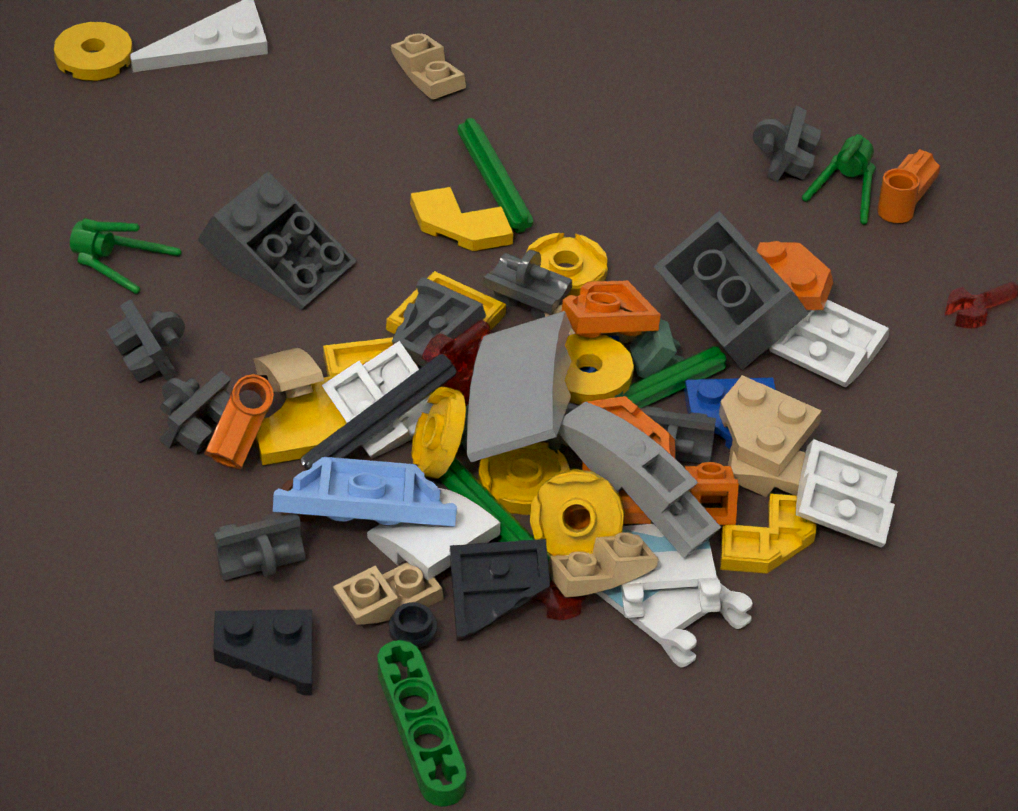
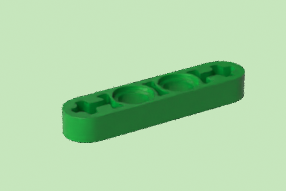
M403 640L389 642L379 650L377 655L378 678L420 792L424 799L432 805L440 807L454 805L464 797L466 791V767L420 650L411 642ZM400 661L403 667H407L406 679L401 680L399 668L393 662ZM414 695L422 697L427 702L423 708L417 710L407 709L400 703L405 697ZM423 734H434L442 740V743L437 747L426 749L417 745L415 739ZM441 763L444 778L447 782H451L449 785H443L439 779H435L436 766Z

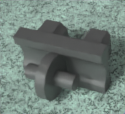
M797 105L793 109L788 125L785 126L777 119H765L755 126L753 132L754 143L766 153L773 152L767 177L778 182L784 172L803 180L814 163L815 155L811 153L820 139L821 130L804 123L807 110Z
M529 250L522 259L504 253L494 270L484 276L483 287L493 290L495 299L505 303L508 308L516 306L519 302L530 305L533 318L540 319L545 317L544 312L552 314L572 289V279L540 267L541 254L534 250Z
M131 299L120 305L126 318L106 331L122 355L137 345L143 344L123 357L136 380L141 382L159 370L166 381L176 376L178 373L162 347L175 348L180 344V338L185 331V324L181 316L171 311H156L151 316L152 320L147 324Z
M220 371L200 390H198L200 387L198 382L193 378H190L186 383L178 378L169 379L162 386V394L165 401L160 405V408L167 415H170L174 410L175 412L168 417L169 429L160 437L159 441L169 449L179 442L193 453L198 454L209 443L214 433V430L202 419L208 415L218 424L230 397L227 387L231 378Z
M650 406L640 408L675 439L676 460L696 463L711 461L716 418L708 417L707 414L691 412L690 414L668 412L663 411L662 408Z
M281 512L265 515L259 522L243 526H237L233 523L218 527L217 532L213 534L222 579L225 581L262 571L265 577L276 575V567L305 560L299 516L295 513L283 515Z

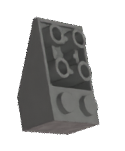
M269 171L215 213L197 239L227 270L301 310L357 262Z

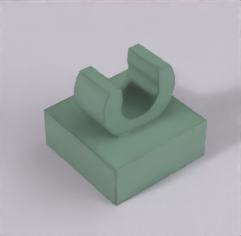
M660 319L658 331H642L629 345L637 375L642 378L684 360L683 357L675 355L676 350L680 347V342L672 337L668 322Z

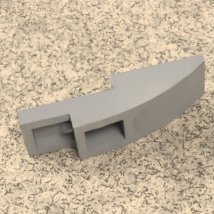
M584 402L563 417L558 434L591 471L607 479L618 493L624 489L684 558L721 528L690 493L698 483L695 478L662 446L644 432L615 414L588 402Z

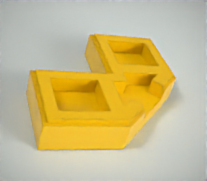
M451 187L411 193L410 205L422 232L438 237L439 234L458 241V246L471 251L513 244V232L502 207L461 213Z
M770 493L768 528L743 525L722 526L720 570L767 574L814 543L816 523L796 515L797 496Z

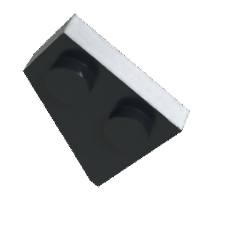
M546 539L450 546L457 641L465 640L545 593L550 588Z
M312 609L215 611L213 644L215 662L233 669H245L252 676L268 682L271 681L273 676L295 684L296 693L312 696Z

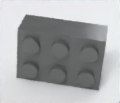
M720 211L653 266L673 292L741 370L809 314L793 290Z

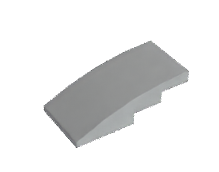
M565 311L483 336L470 386L467 417V456L470 462L557 437L571 398L564 380L571 363L565 343L572 326Z

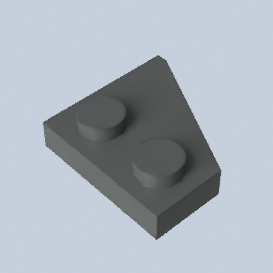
M425 277L418 280L416 285L418 290L416 301L414 304L408 303L403 314L404 322L398 326L392 340L393 345L400 341L412 360L422 367L439 354H445L486 317L482 303Z

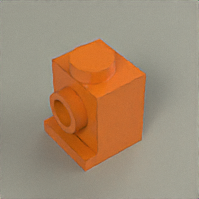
M703 462L697 466H685V469L698 482L690 493L699 503H721L722 508H705L719 525H736L739 483L738 479H734L731 466H723L715 462Z

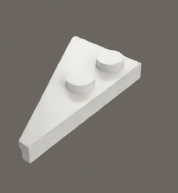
M242 0L133 52L130 56L132 71L139 72L268 54L267 39L254 0Z

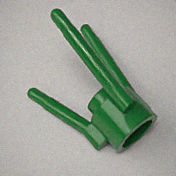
M860 134L846 139L839 153L833 156L830 164L802 195V200L805 202L809 201L837 169L848 177L862 175L860 223L863 225L867 224L872 176L876 170V166L870 162L874 155V148L870 141Z
M84 218L76 223L70 236V249L73 253L79 254L77 259L79 264L92 267L135 294L141 291L138 285L97 259L102 256H109L114 245L173 256H180L182 253L180 248L117 236L112 233L137 232L140 229L137 223L102 222Z

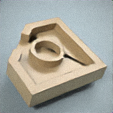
M743 375L721 400L719 410L724 427L728 426L732 436V447L737 459L776 477L782 473L820 424L822 410Z

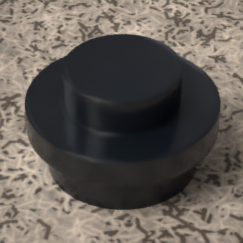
M417 602L405 603L399 606L389 620V634L393 641L403 640L411 642L417 648H421L431 643L436 637L437 620L427 606Z

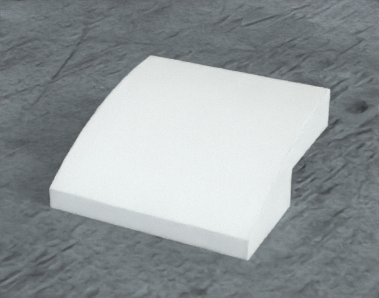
M827 300L823 310H807L809 314L770 346L769 351L846 388L864 371L889 338V328Z
M398 341L364 365L357 361L324 383L322 387L348 423L418 371L419 368L401 342ZM428 397L362 445L371 459L413 439L418 418L421 417L422 412L429 414L433 405L427 403Z
M813 439L807 446L796 501V515L882 548L886 543L895 506L890 501L898 471Z
M439 488L440 501L443 504L454 503L457 506L455 527L400 522L396 525L379 524L367 532V538L396 565L406 560L410 565L418 567L425 579L430 580L451 566L449 552L451 545L488 543L500 535V522L466 497L450 490Z

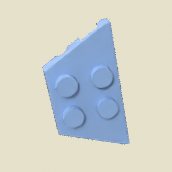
M322 457L312 464L311 469L302 471L293 478V488L290 491L279 488L274 491L272 512L328 516L335 521H349L353 518L375 520L383 525H396L400 522L455 527L457 506L454 503L443 504L440 501V489L432 481L427 480L424 477L425 474L415 464Z

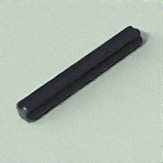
M444 354L436 356L303 455L300 461L305 470L311 469L312 464L322 457L346 458L431 395L436 389L455 377L457 371L453 363Z

